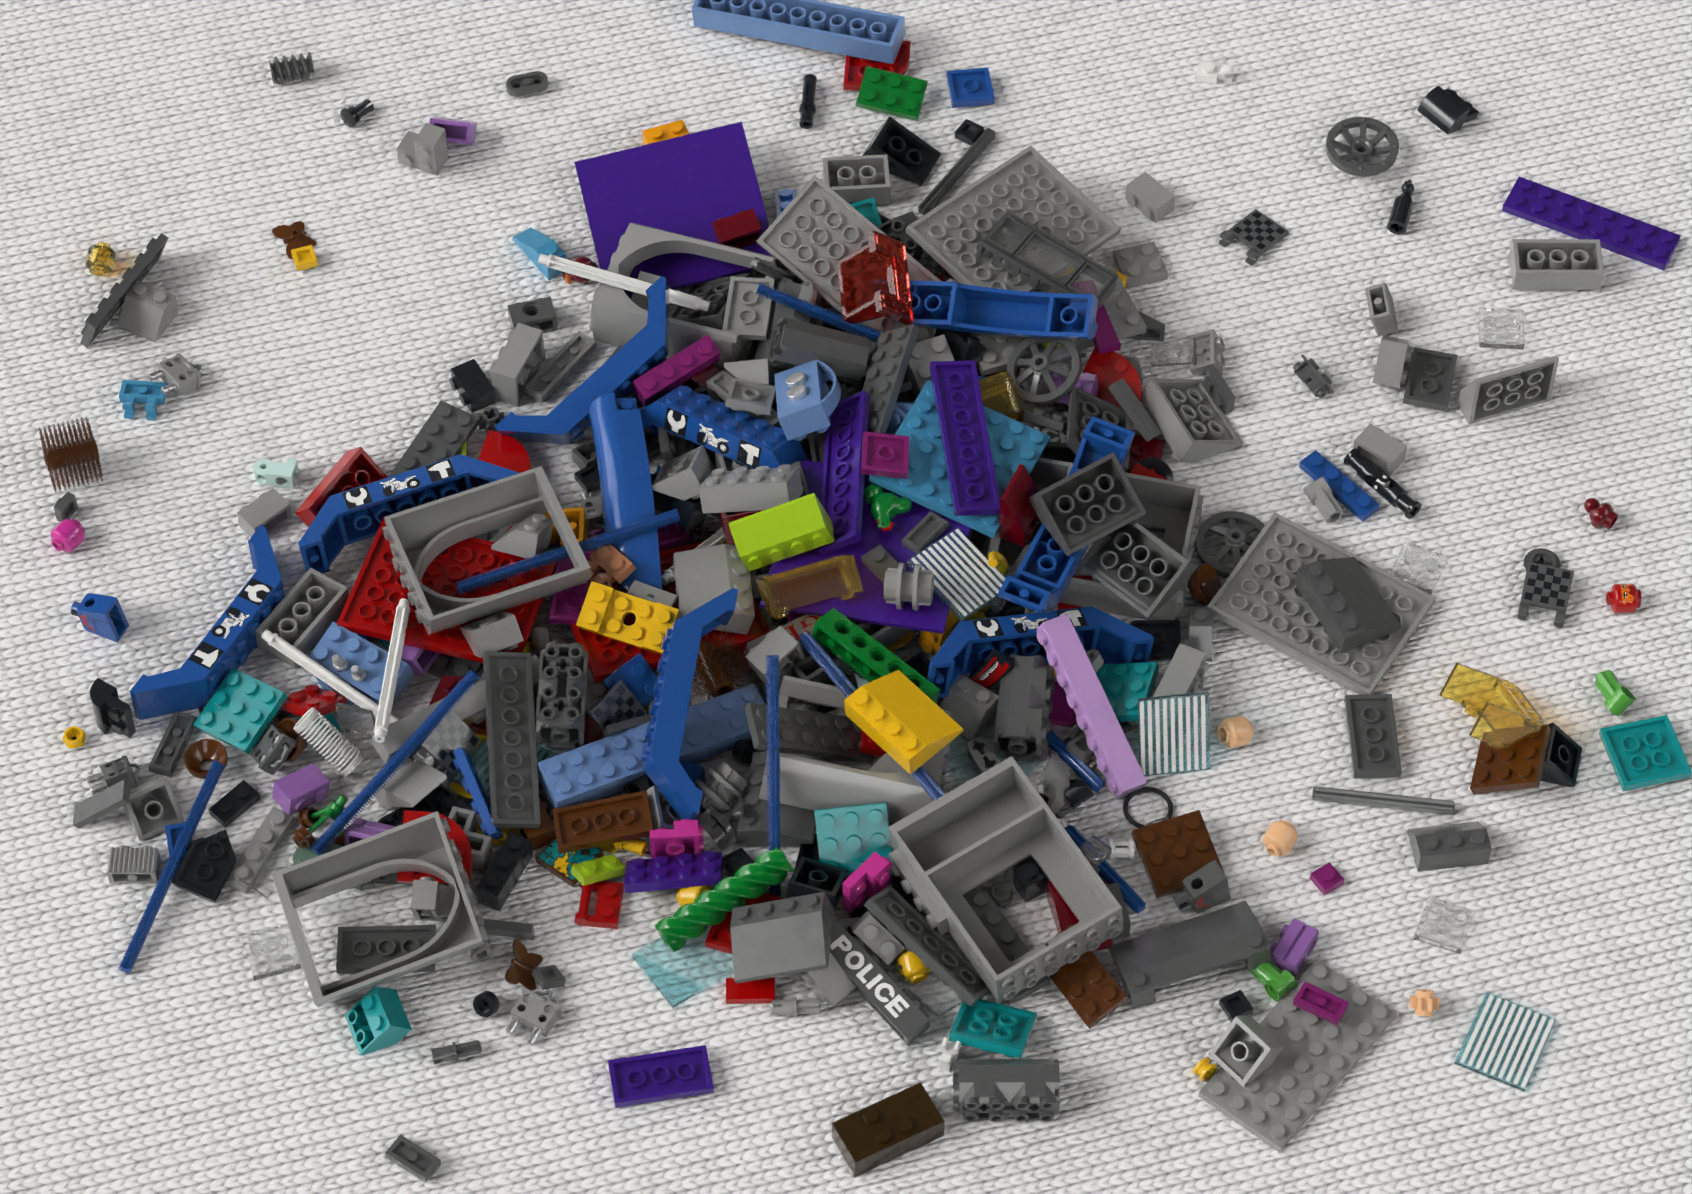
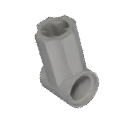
M1323 477L1303 488L1313 506L1316 505L1327 524L1336 522L1344 514Z

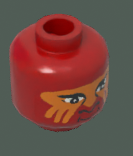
M1614 584L1611 592L1606 593V603L1611 605L1614 613H1634L1641 606V591L1634 584Z

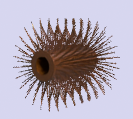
M86 417V427L81 419L82 429L80 428V423L76 420L79 432L76 431L74 421L71 422L73 424L72 429L67 421L69 436L63 422V432L60 425L57 424L60 435L57 434V429L53 424L56 443L50 428L48 430L50 439L48 438L46 428L44 429L45 441L41 433L42 430H39L44 461L55 491V480L61 490L58 472L63 486L65 485L64 476L68 485L70 484L69 475L72 483H75L73 472L79 487L80 482L78 478L80 477L83 483V476L85 475L86 478H89L88 473L93 482V472L95 473V478L99 480L96 477L98 475L96 469H98L99 475L103 479L102 468H100L101 463L98 460L100 458L97 444L93 437V431L90 429L89 420Z
M707 634L706 642L704 640V643L700 642L695 667V673L697 674L694 675L696 678L693 679L692 685L694 689L692 692L695 691V695L701 701V698H704L706 695H708L706 697L708 698L707 700H710L712 697L715 698L736 689L734 686H738L737 683L747 682L740 680L743 677L737 678L741 677L743 673L747 674L745 671L741 672V666L739 665L742 663L737 662L740 659V652H736L738 647L736 646V649L733 651L731 649L733 647L729 648L727 644L723 645L721 643L718 645V639L715 643L711 639L707 642Z

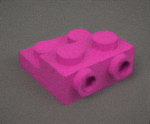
M682 819L674 821V829L659 828L657 830H650L651 858H656L657 856H679L684 853H703V825H698V820Z
M874 852L843 882V909L851 914L856 908H861L866 899L868 900L889 887V883L892 881L889 870L893 865L888 858L881 857Z

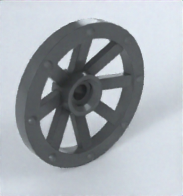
M1352 117L1338 122L1330 129L1326 138L1325 148L1331 163L1341 171L1355 176H1374L1385 172L1395 163L1398 157L1399 141L1394 131L1385 123L1369 117ZM1360 127L1359 138L1355 140L1348 129ZM1367 128L1379 132L1370 141L1366 139ZM1341 133L1349 145L1335 141L1336 137ZM1384 137L1390 144L1389 146L1374 148ZM1335 149L1349 154L1339 156ZM1389 153L1384 160L1375 157V155ZM1354 160V161L1358 162V164L1355 165V164L1349 163V161ZM1368 161L1374 165L1364 166V163Z
M1027 338L1015 348L1007 364L1009 386L1021 400L1029 404L1047 405L1059 401L1072 391L1079 380L1082 370L1081 356L1069 339ZM1049 343L1044 352L1040 354L1037 345ZM1058 344L1068 350L1051 356ZM1031 349L1034 357L1032 359H1023L1024 354ZM1072 359L1071 371L1054 365V363ZM1018 366L1030 367L1017 378ZM1053 373L1067 378L1058 389L1051 377ZM1034 375L1030 393L1020 388L1026 380ZM1041 379H1045L1051 391L1050 393L1037 395Z
M1226 511L1217 513L1206 519L1198 529L1195 540L1197 557L1202 564L1211 565L1219 576L1228 578L1240 561V553L1243 552L1245 554L1249 549L1248 545H1252L1256 539L1247 535L1254 531L1259 534L1265 525L1256 517L1243 512ZM1228 523L1230 530L1223 529L1217 525ZM1236 523L1247 525V527L1239 529ZM1208 532H1212L1214 534L1222 536L1219 538L1204 541V538ZM1223 545L1213 559L1206 551L1208 548ZM1227 553L1233 556V567L1219 564Z

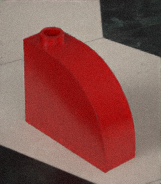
M491 430L488 431L478 460L519 473L531 470L528 453L520 442L509 435H501L499 432Z

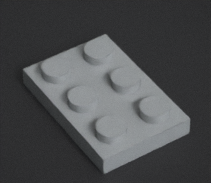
M731 276L722 331L738 334L740 339L767 341L773 301H771L772 298L770 300L769 297L768 299L764 298V295L762 297L761 295L758 296L759 293L756 295V291L760 283L762 285L764 283V286L767 285V287L769 285L772 289L775 288V279Z

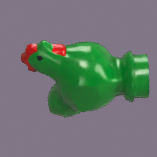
M871 484L864 491L863 497L868 504H871L872 518L876 521L877 528L883 532L891 531V528L894 527L891 519L896 515L907 513L911 510L912 503L908 498H899L893 493H884L883 488L877 484Z

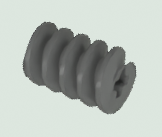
M311 52L307 53L306 59L302 53H299L298 60H296L294 54H291L290 61L287 60L285 55L282 56L281 62H279L277 57H274L273 63L270 62L273 83H277L278 77L284 83L286 76L289 77L290 81H293L295 75H297L299 80H302L303 74L306 75L307 79H310L311 73H314Z

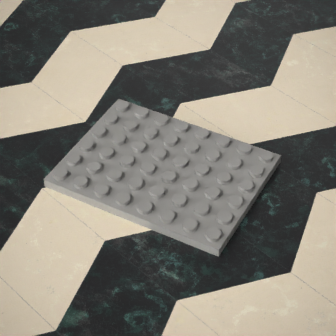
M1029 146L908 225L905 232L960 284L1035 292L1044 286L1045 283L1040 281L1036 288L1031 287L1029 284L1031 275L1023 270L1017 277L1012 276L1010 273L1012 264L1004 259L999 266H995L992 263L994 253L986 250L980 258L976 256L979 241L983 240L1005 214L1006 210L1037 226L1042 231L1085 256H1088L1119 235L1121 228L1032 146ZM1005 228L994 241L1013 251L1023 238ZM1031 243L1019 255L1055 277L1071 267Z
M1274 512L1207 607L1212 608L1213 616L1350 690L1364 695L1374 692L1434 604L1436 597ZM1355 557L1401 625V629L1341 654L1294 583L1299 567L1317 560Z

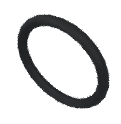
M1142 787L1129 793L1123 802V813L1126 819L1137 828L1148 826L1133 820L1128 812L1130 799L1137 793L1146 791L1157 793L1166 800L1168 814L1164 820L1170 819L1173 814V804L1165 792L1154 787Z

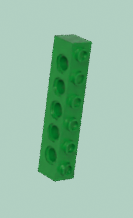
M831 609L815 621L812 636L817 642L867 681L872 682L899 670L934 703L937 702L940 689L935 684L928 681L836 609Z

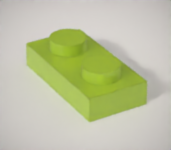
M612 854L572 865L571 874L585 886L625 875L626 867Z

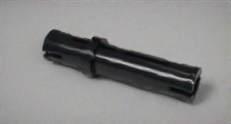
M807 74L803 78L802 103L799 106L801 114L799 124L803 129L812 128L813 115L816 112L814 102L817 77L813 74Z

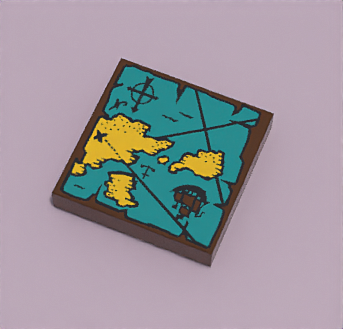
M555 837L539 853L535 860L537 864L571 887H574L578 880L571 874L572 865L601 858L603 850L599 847L560 854L557 838Z

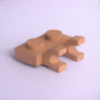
M610 543L607 546L604 544V546L601 545V548L598 547L589 556L592 561H587L591 568L590 581L593 580L608 587H611L615 581L621 584L636 570L634 564Z

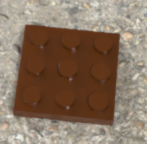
M1548 725L1483 731L1470 785L1472 793L1480 794L1539 788L1551 734L1550 727Z
M1200 810L1134 829L1131 832L1156 898L1184 890L1182 881L1213 860L1217 861L1223 871Z

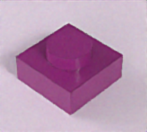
M1330 862L1310 873V880L1324 896L1344 884V878Z

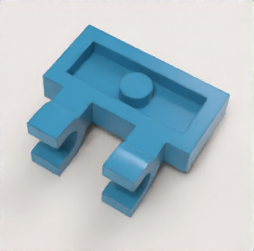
M123 380L119 400L123 402L122 408L125 410L124 419H133L135 403L145 404V411H147L146 420L155 421L157 405H164L167 394L164 395L161 392V387L166 386L167 382Z

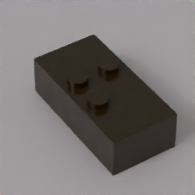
M920 1082L833 1122L832 1139L852 1173L857 1177L943 1137L945 1121Z

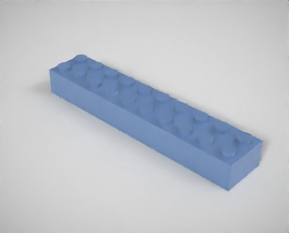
M695 0L692 7L695 27L890 64L894 63L906 34L904 16L818 0Z
M754 683L688 707L679 757L680 764L683 760L697 763L730 751L740 740L752 741L744 708L749 703L765 705ZM650 722L538 762V780L552 809L595 801L624 790L623 787L628 782L646 775L647 773L643 769L645 761H641L643 747L646 746V742L649 740L645 738V733Z

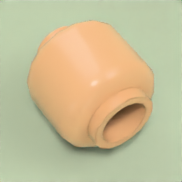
M1238 715L1223 719L1217 729V736L1219 741L1226 747L1235 748L1247 745L1252 739L1254 729L1252 723L1246 717Z
M1279 820L1270 824L1262 841L1266 851L1272 856H1285L1294 847L1298 834L1292 823L1286 820Z

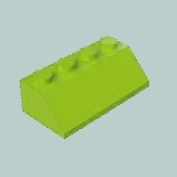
M815 493L729 522V528L737 551L748 571L835 542L832 520Z

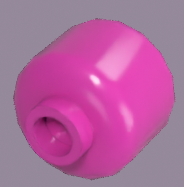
M64 519L51 531V544L57 551L71 553L85 540V529L75 519Z

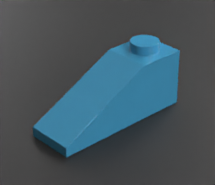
M531 227L513 237V241L548 280L562 274V271L551 269L544 264L538 263L540 254L548 256L551 254L566 259L565 252L554 240Z

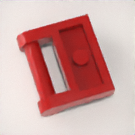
M600 881L585 886L580 883L582 891L579 910L575 914V924L618 929L624 883ZM591 891L598 892L594 916L588 915Z

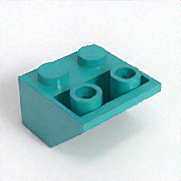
M374 986L345 1014L360 1055H366L395 1045L412 1030L395 989Z

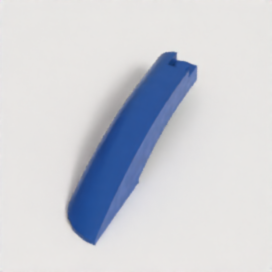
M873 280V293L877 305L886 316L902 324H915L920 327L975 334L1051 339L1091 340L1097 332L1096 314L1098 299L1093 294L1026 292L944 281Z
M614 393L604 394L592 402L589 414L598 463L604 528L606 533L607 531L610 533V530L621 529L623 526H629V524L637 523V521L640 522V520L643 522V519L645 520L646 518L651 519V517L655 516V507L644 430L636 398L615 399ZM657 526L656 530L653 527V531L650 528V532L645 530V533L643 531L642 534L639 532L640 535L637 533V536L635 534L634 537L631 535V538L628 536L629 539L626 537L625 540L623 537V541L621 538L620 542L619 540L618 542L615 540V543L612 541L611 545L636 567V570L621 584L617 583L622 590H629L634 580L662 590Z

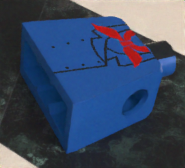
M88 593L81 603L74 602L71 606V614L80 618L86 631L114 642H119L129 627L117 597Z

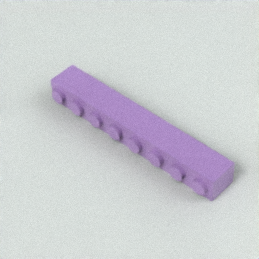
M1068 614L1043 622L1036 630L1037 639L1044 646L1047 652V660L1057 673L1058 684L1064 688L1067 695V703L1073 708L1077 716V724L1080 729H1083L1087 737V745L1097 758V766L1105 775L1108 790L1117 799L1142 788L1147 781Z

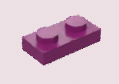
M1304 981L1293 1000V1005L1338 1026L1348 1008L1349 1002Z

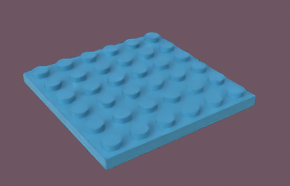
M927 380L895 435L910 436L907 479L870 475L869 481L994 539L1000 527V514L954 516L932 382ZM983 406L999 498L1001 499L1019 464L1024 465L1029 475H1031L1049 444L1051 436Z

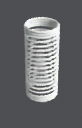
M313 707L300 718L293 730L301 733L300 736L305 735L303 739L308 738L307 742L311 741L310 745L314 744L313 748L317 747L316 751L320 749L319 753L323 752L322 756L326 755L325 759L329 758L328 762L332 761L331 765L335 764L334 768L338 767V771L346 777L363 761L365 754L361 750H357V747H354V744H351V741H348L345 735L336 730L333 724H329L330 721H326L327 719L323 718V715H320V712Z

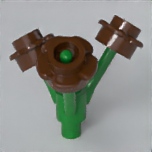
M340 794L337 800H333L329 806L319 811L313 807L301 809L299 812V823L302 827L293 831L295 835L293 841L301 849L304 847L309 849L315 841L312 833L328 818L336 820L344 811V805L348 798ZM340 831L341 835L338 833L339 837L336 836L337 839L334 838L335 841L332 840V842L345 846L344 832Z

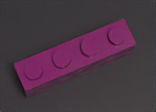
M706 335L635 379L632 384V390L645 407L676 388V386L681 385L718 362L721 352L710 336Z

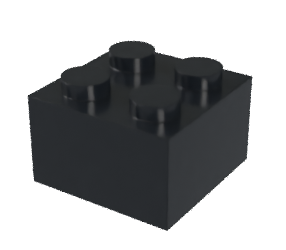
M802 856L788 882L786 899L824 892L835 912L843 896V882L847 879L848 870Z

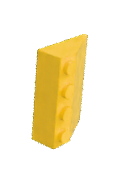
M899 670L862 685L844 700L846 716L910 775L963 732V728Z

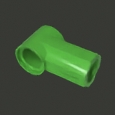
M1606 670L1596 675L1595 685L1606 699L1604 701L1605 706L1611 713L1619 717L1636 700L1634 695L1626 687L1622 686L1612 671Z
M1268 962L1260 964L1257 968L1249 970L1264 985L1267 994L1274 1001L1281 1000L1283 996L1297 986L1294 976L1285 969L1281 971L1272 962L1270 964Z

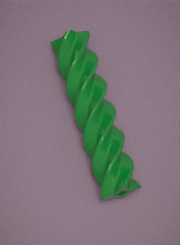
M775 847L774 850H768L759 855L754 863H749L739 868L734 876L721 880L714 890L701 893L694 903L680 907L673 917L660 920L655 925V928L668 948L673 952L679 951L685 945L687 939L700 937L708 925L721 923L727 913L732 912L733 908L745 906L748 898L755 899L762 896L766 892L768 885L780 884L785 880L788 872H795V870L787 860L784 852Z

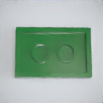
M866 66L856 107L918 121L928 81Z

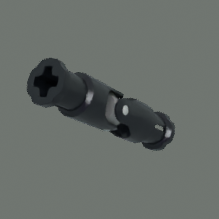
M1352 449L1346 455L1343 463L1352 467L1357 472V476L1393 507H1398L1404 512L1405 517L1411 519L1420 511L1422 504L1418 501L1415 502L1408 496V492L1383 472L1374 462L1364 458L1358 449Z

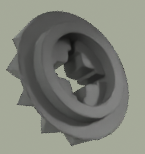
M1542 548L1528 552L1523 563L1526 571L1528 562L1539 564L1540 560H1542L1543 565L1561 567L1558 556L1554 552Z

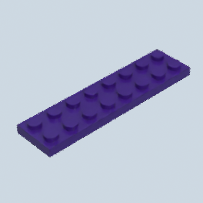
M1520 176L1502 208L1503 212L1577 239H1600L1601 248L1661 270L1666 269L1681 237L1679 234Z
M975 360L930 362L929 369L954 516L999 515L1000 498Z
M865 390L839 401L837 407L830 415L831 426H828L826 430L821 504L832 520L835 542L818 547V551L822 555L861 540L865 474H861L862 439L864 431L868 432L870 395Z

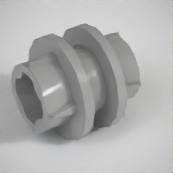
M899 563L898 568H887L884 578V600H886V603L896 604V609L902 610L904 602H912V609L916 611L919 610L920 605L930 606L934 593V573H932V570H922V565L916 564L914 572L906 571L905 563Z
M723 761L714 769L710 766L707 767L706 770L711 774V777L705 783L700 779L695 781L699 785L697 789L703 790L700 805L705 809L709 806L715 807L722 813L732 808L728 803L735 795L740 800L744 798L741 792L748 784L740 774Z

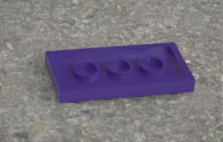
M722 852L684 853L679 856H657L651 859L635 858L631 861H626L625 893L716 885L722 880Z
M706 1045L608 1060L615 1108L714 1093Z

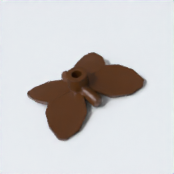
M302 221L294 222L290 226L280 225L272 230L275 237L284 239V244L289 243L286 246V254L289 259H293L291 255L292 249L317 245L315 240L306 236Z
M515 938L512 946L513 955L516 959L511 960V964L514 966H510L506 970L505 980L510 984L521 983L525 988L531 991L535 990L536 983L532 976L533 968L542 962L543 957L535 953H528L523 943L518 938Z

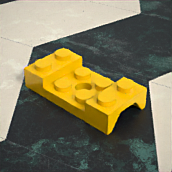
M591 581L576 626L580 629L662 655L661 645L667 628H672L674 622L681 617L682 612L679 609L658 602L654 603ZM630 613L636 616L635 623L631 626L625 625L624 617Z

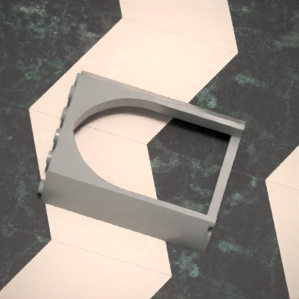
M630 223L625 234L620 237L617 251L612 254L611 263L607 271L630 277L633 268L649 258L668 253H690L751 268L750 263H752V259L757 257L785 271L788 270L773 256L637 223ZM601 283L599 288H596L591 302L590 331L593 332L594 340L615 346H624L647 325L648 311L636 305L626 295L624 289ZM669 317V355L667 359L709 335L721 352L719 361L714 363L713 366L720 372L722 370L726 371L724 363L746 361L755 340L740 339L738 334Z
M542 466L384 517L386 526L382 527L385 539L390 541L391 552L394 556L392 558L393 566L396 572H401V584L404 589L408 588L409 602L411 606H416L415 614L419 624H424L428 635L585 584L590 580L591 568ZM548 512L575 567L480 598L446 596L429 589L421 583L423 574L429 564L448 547L460 541L521 522L531 514H545Z
M783 676L779 690V707L786 708L788 698L845 710L844 700L846 696L838 687ZM943 710L945 713L951 716V711ZM950 743L922 765L932 776V779L934 778L935 783L940 785L941 789L944 788L945 779L941 775H945L948 764L944 757H948ZM780 752L781 804L814 810L887 802L889 826L933 802V799L906 770L889 773L870 772ZM768 756L766 757L759 799L769 800L767 799L769 797L767 796L769 794L767 793L769 791L767 790L769 788L767 787L769 785L767 784L769 782L767 781L769 779L767 778L769 776L767 775L769 773L767 772L769 770L767 769L769 767L767 766L769 764L767 763L769 761L767 759L769 758Z
M438 811L272 873L314 1003L317 1007L327 1005L486 944L488 935L484 927L485 923L476 905L475 894L469 885L470 880L461 862V854L454 840L449 838L447 832L451 830L446 817L441 819ZM412 871L430 874L442 879L455 889L454 903L447 921L440 931L425 945L399 958L325 986L321 985L296 908L396 872Z

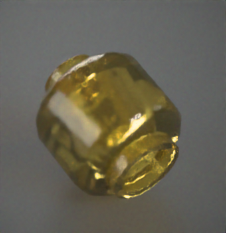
M98 242L88 248L85 265L91 274L105 276L113 270L116 252L110 248L108 243Z

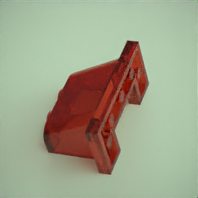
M873 230L868 233L869 244L837 262L843 321L857 324L888 317L909 325L914 322L905 243Z

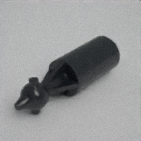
M1412 180L1404 182L1401 187L1403 193L1394 200L1387 224V229L1393 234L1400 235L1406 232L1413 208L1411 194L1414 192V185Z

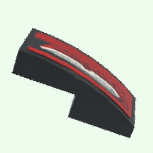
M994 648L984 661L981 659L968 678L989 689L1014 665V659Z

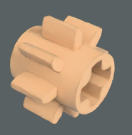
M1416 989V996L1410 995L1409 1007L1410 1009H1415V1015L1433 1016L1434 1010H1439L1440 998L1434 996V990Z

